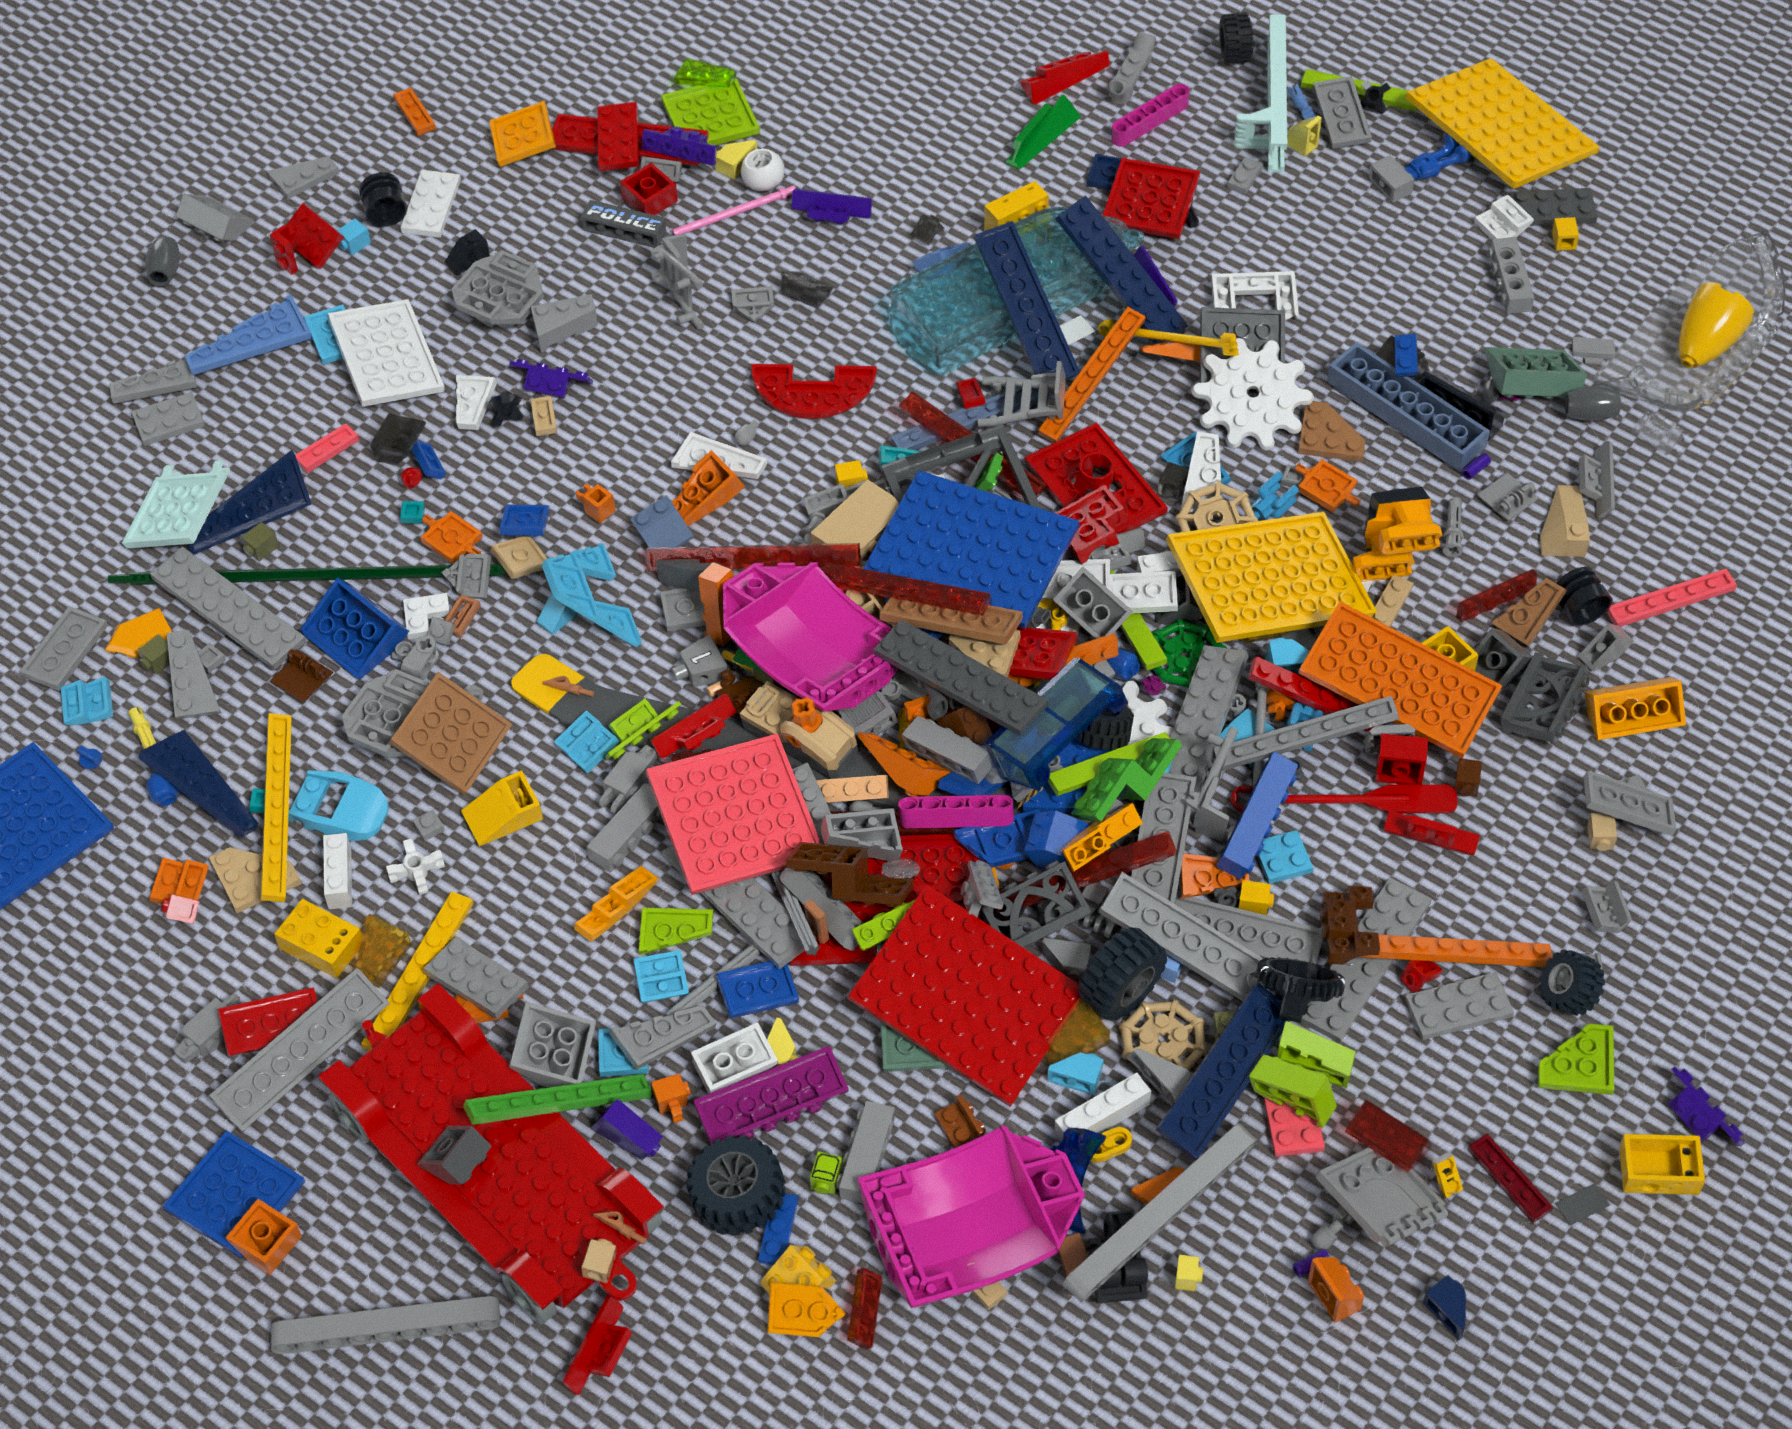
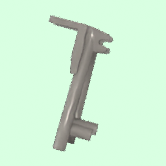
M684 233L662 238V244L650 250V254L654 255V259L660 260L661 268L651 274L652 279H655L657 284L665 282L686 314L676 317L678 324L691 321L698 330L704 328V323L692 309V285L700 289L703 286V282L688 268L687 235Z
M1057 361L1056 373L1032 375L1031 379L1004 376L982 377V384L993 385L996 395L1004 393L1002 385H1006L1003 416L997 417L992 415L989 418L978 419V427L992 428L1001 424L1039 416H1049L1051 420H1054L1055 416L1063 419L1066 375L1062 362ZM1015 386L1023 387L1021 410L1018 413H1013ZM1032 388L1039 389L1038 408L1030 410ZM1048 390L1055 396L1054 405L1047 406Z
M1234 727L1229 728L1225 739L1210 733L1207 742L1219 746V752L1215 760L1210 762L1208 768L1210 771L1200 793L1190 791L1189 797L1193 798V800L1186 799L1185 804L1192 808L1189 825L1196 828V833L1219 841L1224 839L1230 816L1211 807V800L1225 773L1223 769L1227 754L1238 733V730Z

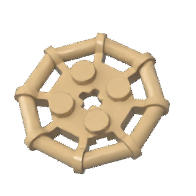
M1217 481L1215 484L1194 491L1190 490L1175 520L1178 522L1181 532L1190 531L1188 521L1194 522L1196 529L1201 530L1239 523L1257 522L1258 518L1254 515L1248 499L1249 495L1246 492H1240L1222 484L1221 481ZM1216 493L1214 497L1205 500L1201 499V497ZM1223 493L1227 496L1234 498V500H1229L1228 502L1224 500L1223 497L1220 496V494ZM1194 502L1198 504L1197 511L1194 514H1188ZM1239 504L1242 505L1245 516H1239L1236 508ZM1213 515L1223 518L1220 520V523L1211 521L1213 520Z
M1178 1000L1154 1003L1143 1001L1125 1022L1120 1023L1119 1029L1122 1034L1123 1043L1122 1056L1124 1060L1131 1062L1128 1056L1136 1048H1139L1190 1070L1208 1052L1203 1027L1205 1022L1203 1018H1198L1179 1004ZM1170 1011L1169 1016L1165 1014H1159L1156 1017H1154L1151 1013ZM1177 1013L1190 1024L1184 1026L1174 1018L1175 1014ZM1143 1016L1146 1017L1147 1022L1141 1028L1134 1027ZM1191 1032L1195 1033V1045L1188 1042V1034ZM1131 1035L1138 1037L1139 1046L1135 1048L1132 1046ZM1166 1036L1169 1042L1159 1043V1037ZM1186 1052H1190L1191 1054L1184 1062L1179 1060Z

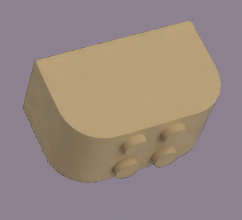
M866 480L811 532L812 560L818 562V564L838 577L845 575L858 562L868 560L899 506L895 497L871 481Z

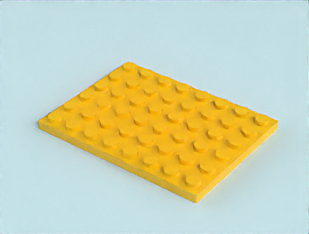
M1492 58L1407 91L1405 97L1513 189L1597 154L1600 148L1591 138L1587 137Z
M1324 512L1168 534L1166 542L1216 643L1325 626L1339 601L1370 617L1375 616V613H1377Z

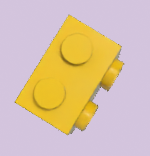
M790 1245L762 1278L761 1286L770 1295L771 1282L831 1288L836 1280L831 1275V1269L825 1264L819 1263L814 1258L815 1253L805 1245Z

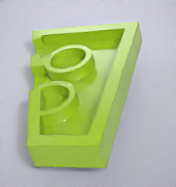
M642 908L639 955L711 936L713 931V910Z

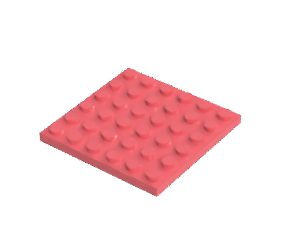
M778 734L646 769L647 778L691 895L785 869L786 858L799 842L821 844Z

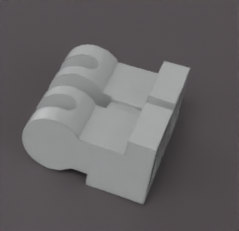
M1089 880L1082 893L1092 912L1083 921V927L1087 929L1094 922L1095 915L1099 913L1109 892V888ZM1078 903L1075 906V909L1080 908ZM1100 914L1096 919L1093 931L1100 933L1102 928L1106 927L1104 937L1111 939L1119 925Z

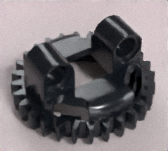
M1271 957L1260 960L1256 967L1255 978H1257V981L1262 982L1266 989L1274 991L1283 997L1279 1019L1301 1023L1308 1002H1328L1333 997H1342V994H1344L1345 978L1340 973H1337L1336 970L1314 964V962Z

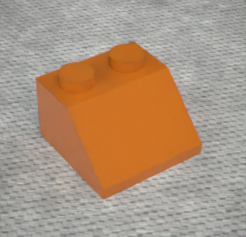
M257 1199L226 1236V1240L251 1264L271 1275L301 1239L302 1235L296 1222Z
M1316 1257L1312 1259L1308 1283L1334 1323L1360 1311L1364 1294L1358 1285H1354L1350 1279L1347 1267L1344 1264L1341 1265L1336 1257Z

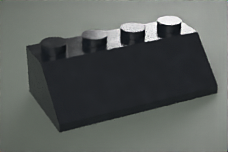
M1425 370L1422 373L1420 385L1490 430L1488 442L1503 427L1506 412L1502 411L1499 407H1495L1436 372Z

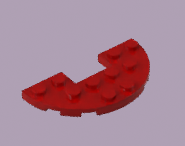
M752 364V378L758 394L776 410L799 418H826L844 413L865 399L875 384L877 366L835 365L834 381L793 380L794 366L792 364Z

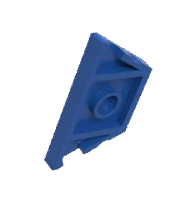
M1036 809L1014 815V822L1008 826L965 827L954 830V837L980 861L987 863L991 868L1028 859L1029 857L1024 849L1034 814L1041 811Z

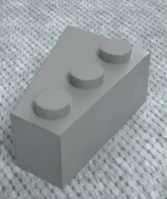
M592 294L531 306L533 324L541 353L546 351L548 346L555 343L558 345L563 343V339L574 335L576 337L598 326Z
M894 808L825 815L823 819L821 833L824 844L868 848V857L898 863L903 849Z

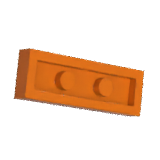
M411 87L393 94L394 101L418 136L436 129L434 121Z

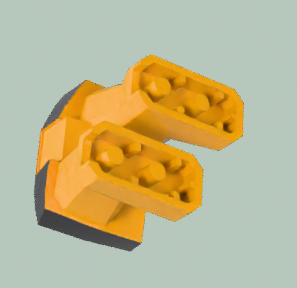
M1423 487L1395 489L1371 494L1363 536L1365 549L1372 548V550L1355 556L1352 560L1355 574L1358 575L1361 582L1391 579L1393 575L1400 578L1407 577L1412 574L1411 565L1415 564L1412 552L1434 550L1440 546L1439 537L1443 536L1439 525L1433 523L1430 515L1431 499Z

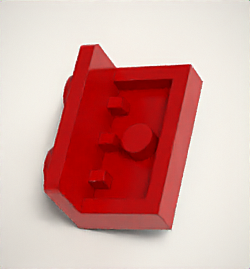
M283 225L269 235L278 266L293 275L298 272L294 256L295 252L289 228Z

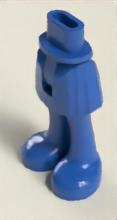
M1445 134L1443 139L1444 146L1432 153H1422L1412 162L1408 163L1404 169L1416 180L1438 176L1442 168L1468 162L1471 159V153L1464 146L1459 145L1449 134Z

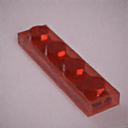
M1531 569L1459 602L1456 617L1460 622L1474 619L1482 612L1491 611L1498 605L1510 602L1523 593L1527 594L1536 586L1538 574L1534 569Z

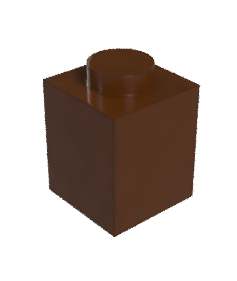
M1459 758L1454 790H1456L1457 794L1477 797L1482 761Z

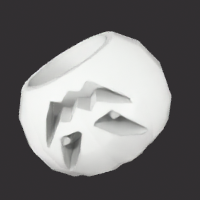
M757 149L749 153L742 161L741 177L745 185L758 192L769 191L778 186L784 178V163L774 151Z

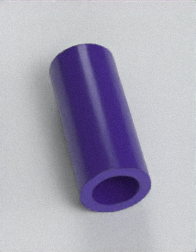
M1482 453L1462 469L1463 477L1471 480L1491 463V458L1488 454Z
M1322 1249L1293 1263L1292 1267L1297 1277L1300 1278L1310 1273L1312 1259L1316 1257H1330L1328 1252Z

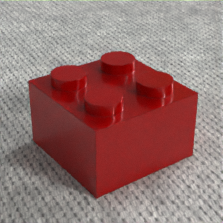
M652 162L620 181L622 199L635 211L656 215L678 202L676 183Z
M1381 733L1376 761L1375 782L1398 785H1422L1427 762L1428 738Z

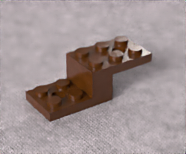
M799 842L786 858V868L794 869L797 872L807 870L817 871L819 874L832 872V899H840L841 902L861 901L867 905L882 903L889 907H897L903 904L914 888V878L868 874V848Z

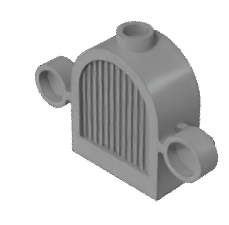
M890 680L882 688V692L878 690L852 709L838 710L840 718L854 729L856 742L859 746L863 745V742L858 737L859 732L879 735L898 723L894 710L888 704V701L895 700L901 695L900 685L897 681Z

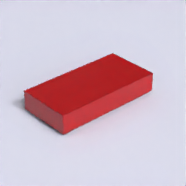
M976 378L956 382V389L965 409L986 404L985 397Z

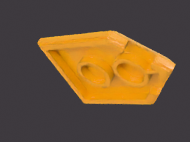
M157 608L117 625L105 651L110 653L118 652L125 654L127 657L136 658L140 656L138 649L158 634L167 641V633L172 632L160 608Z
M771 1282L768 1333L819 1337L836 1321H839L846 1315L843 1309L822 1286Z

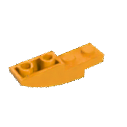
M1127 803L1112 814L1105 815L1101 822L1095 821L1062 849L1072 871L1077 870L1111 848L1110 845L1143 824L1133 803Z

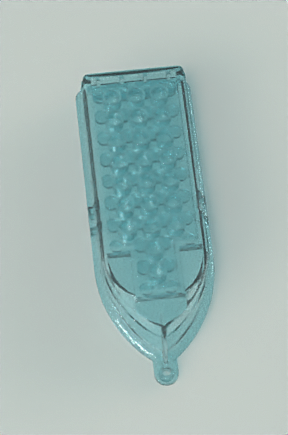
M1069 207L1043 209L1014 223L1056 319L1058 315L1093 299L1109 288L1055 220L1058 215ZM1103 217L1129 251L1143 243L1144 234L1142 231L1128 229L1126 224L1117 218ZM976 243L891 287V304L887 307V315L898 343L902 348L911 346L905 351L908 356L918 365L936 375L947 374L1017 337Z

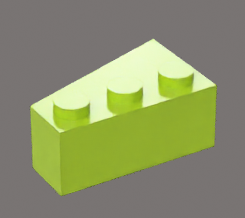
M1286 1021L1277 1057L1290 1064H1299L1305 1069L1322 1072L1328 1076L1330 1084L1347 1088L1356 1051Z
M1263 1054L1249 1075L1254 1092L1280 1106L1286 1103L1297 1109L1295 1114L1300 1117L1306 1114L1317 1120L1316 1125L1324 1128L1337 1107L1328 1076L1322 1072H1314L1305 1069L1299 1064L1293 1065L1278 1057H1270Z

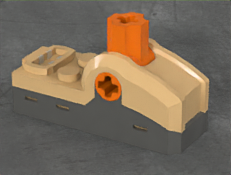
M769 681L756 690L740 713L745 729L760 738L778 734L786 753L803 763H808L811 768L828 778L838 777L858 753L854 729L832 711L823 712L818 709L810 698L798 699Z

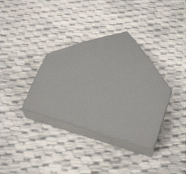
M772 286L731 290L733 311L751 321L756 322L774 307Z
M461 554L459 560L449 569L446 568L442 572L461 595L475 599H487L491 564L490 555L467 554L465 556Z

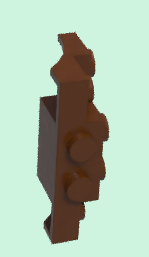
M1348 886L1347 893L1323 892L1320 923H1324L1322 925V938L1326 939L1329 964L1344 965L1358 957L1379 955L1380 943L1378 933L1359 932L1356 910L1373 909L1372 887Z

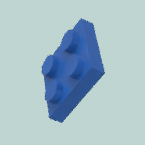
M506 504L499 527L500 535L544 536L550 513L549 505Z

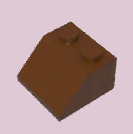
M967 706L936 719L940 727L949 728L955 734L961 737L965 736L979 746L988 747L997 743L986 717Z

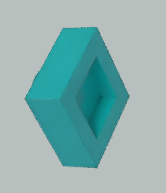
M402 501L401 523H423L424 501Z
M252 789L250 812L264 813L265 789Z

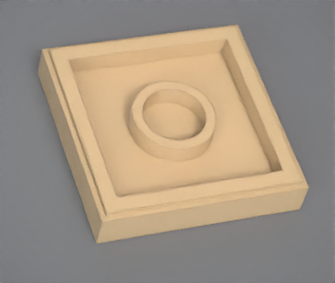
M529 535L491 545L490 551L512 579L542 571V563L548 559Z

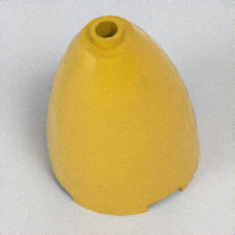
M1714 282L1703 283L1699 286L1686 310L1680 330L1679 358L1683 366L1697 368L1709 363L1726 352L1745 333L1753 321V313L1755 311L1749 301L1740 293L1735 291L1733 294L1721 288V284Z

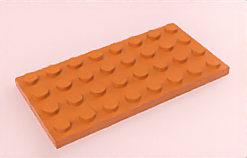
M1341 601L1337 604L1298 672L1358 705L1392 696L1399 719L1391 722L1396 725L1409 724L1416 729L1414 733L1417 736L1428 738L1429 742L1463 759L1503 686Z

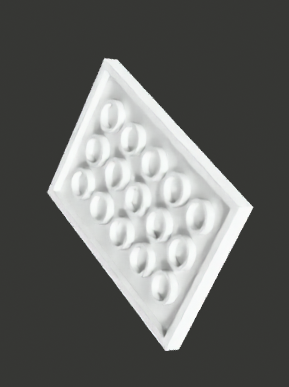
M409 299L328 313V321L362 407L444 392V384Z

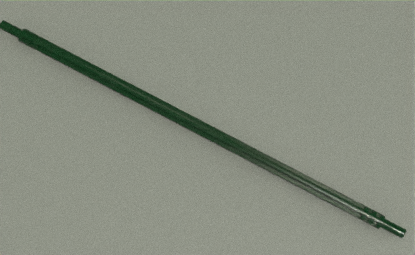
M500 563L490 564V577H502L503 574H508ZM452 565L215 571L230 582L336 580L337 577L342 580L443 578L445 576L442 572L446 568L449 569ZM152 572L108 575V583H130V585L158 584L152 580L150 575Z

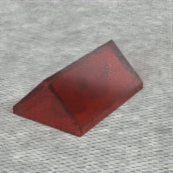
M1365 1099L1345 1130L1347 1134L1407 1172L1432 1147L1428 1138Z

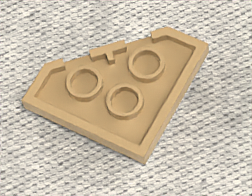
M1015 630L1007 644H997L995 642L950 634L949 646L1008 677L1021 635L1019 630Z
M229 847L209 856L210 863L236 913L263 902L261 900L262 855ZM287 861L286 891L302 884L290 861Z

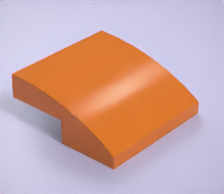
M162 858L149 901L162 904L163 899L168 898L169 894L198 901L209 865L186 859L185 863Z

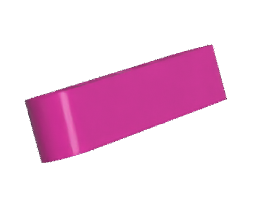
M1176 84L1116 120L1112 125V143L1119 147L1126 146L1185 110L1189 104V87L1185 84Z
M1007 795L905 797L898 803L900 825L905 828L1008 826L1014 822L1013 800Z

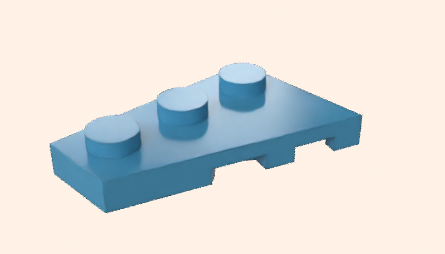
M1192 433L1160 455L1161 459L1188 476L1197 433ZM1220 465L1221 483L1227 485L1232 480Z

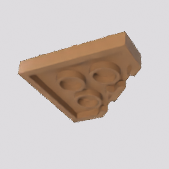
M1313 401L1310 405L1305 406L1298 454L1363 462L1366 440L1328 403Z

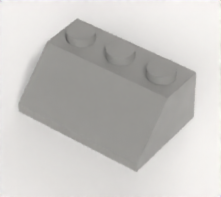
M183 194L176 217L182 219V223L185 225L196 226L199 232L207 235L212 234L214 235L213 239L223 243L226 240L235 241L254 220L208 196Z
M1084 567L1053 598L1062 609L1096 639L1113 634L1133 612Z

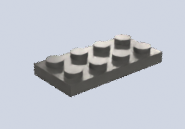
M1591 188L1512 191L1509 195L1534 219L1530 226L1553 225L1555 218L1575 217L1577 224L1597 222V213Z

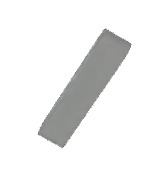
M785 868L779 877L782 883L803 905L811 899L826 914L828 932L843 947L852 951L855 950L858 943L852 934V930L864 923L844 902H841L840 899H832V890L814 871L797 872L794 869Z

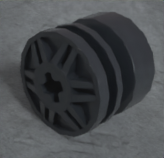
M378 172L369 175L362 181L359 193L367 220L371 224L379 227H388L403 220L408 208L400 181L394 174Z
M1591 567L1576 568L1569 571L1556 582V584L1567 590L1559 605L1564 608V612L1573 625L1583 626L1596 621L1612 605L1613 598L1601 584L1600 579Z

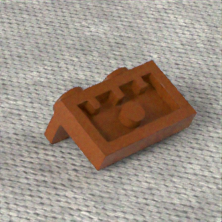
M961 1094L956 1096L955 1103L934 1112V1118L953 1149L984 1136V1133H986L980 1119L976 1120L974 1117L971 1103L969 1100L965 1101Z

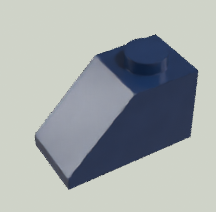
M1447 1275L1425 1293L1423 1304L1460 1340L1465 1330L1466 1292L1459 1281L1453 1280Z

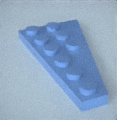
M290 294L285 297L284 302L280 304L274 303L270 306V310L265 313H257L233 327L231 333L227 335L221 334L214 343L210 345L204 344L185 355V360L191 374L195 375L312 339V336L298 306Z

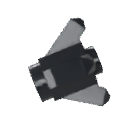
M1368 81L1362 83L1361 85L1365 90V97L1360 101L1362 108L1364 109L1366 106L1372 105L1376 106L1381 114L1388 109L1382 100L1384 93L1391 89L1389 84L1385 83L1379 87L1372 86Z
M504 391L498 396H494L489 401L493 408H497L491 424L498 427L502 424L503 420L513 419L521 421L524 416L517 405H519L522 398L509 391Z

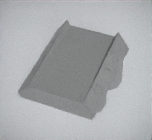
M1409 724L1375 726L1363 740L1365 752L1370 755H1378L1381 733L1415 736L1414 732L1416 729Z

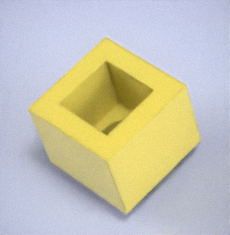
M1179 1255L1175 1289L1196 1291L1197 1282L1202 1283L1203 1267H1198L1199 1257Z

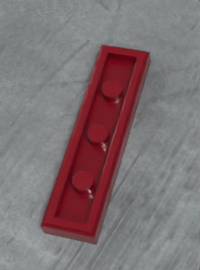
M1488 1133L1468 1146L1467 1150L1532 1223H1535L1552 1211L1553 1206Z

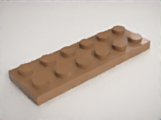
M900 588L895 590L880 612L881 621L898 624L900 620H903L916 628L949 633L976 640H985L997 644H1007L1023 619L1022 611Z

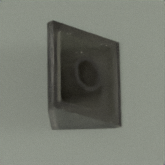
M782 271L781 273L782 294L816 309L821 306L834 288V286L801 272Z

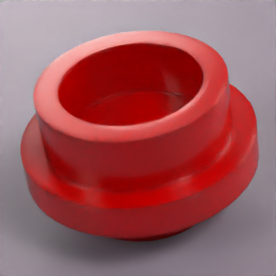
M408 467L401 474L403 485L407 488L416 487L422 478L421 471L415 467Z

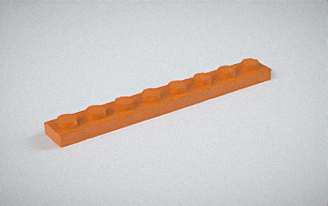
M1130 307L1126 308L1065 392L1063 419L1055 416L1054 420H1051L1048 416L1038 430L1040 436L1053 443L1059 441L1145 322L1146 316Z
M1378 935L1380 943L1379 955L1362 956L1363 958L1530 967L1546 966L1548 958H1553L1550 944L1398 935Z

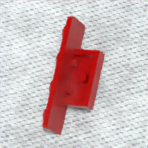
M724 693L656 735L650 741L661 759H664L680 748L695 750L702 745L701 742L703 740L719 735L721 733L720 730L726 727L723 721L736 714V709L729 696Z
M1394 811L1388 812L1384 825V832L1469 855H1475L1480 838L1479 834L1457 829L1455 826Z
M608 1294L563 1379V1384L574 1395L581 1393L590 1374L605 1377L611 1376L632 1335L628 1327L616 1325L624 1307L618 1300L613 1299Z

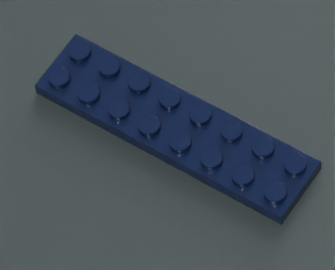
M1086 195L1055 218L1125 308L1130 307L1146 316L1141 329L1179 334L1188 327V324ZM1150 339L1153 344L1170 342L1166 340Z
M1010 221L976 234L973 238L1034 375L1056 373L1057 361H1061L1066 375L1065 380L1078 376L1080 370L1014 222Z
M1259 982L1247 994L1155 1129L1192 1161L1200 1157L1250 1082L1249 1075L1263 1054H1269L1283 1033L1285 1022L1288 1021L1279 1019L1282 1001Z

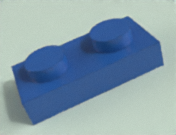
M1416 334L1395 335L1396 377L1418 376Z
M414 440L410 447L422 468V472L427 477L442 480L446 472L431 444Z

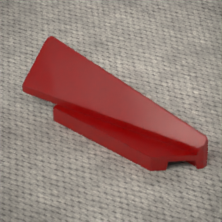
M1108 50L1095 54L1083 52L1036 67L1037 76L1020 80V85L1032 104L1036 105L1109 67Z

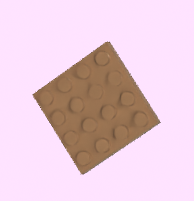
M437 672L388 743L462 795H465L512 726V723L443 674Z

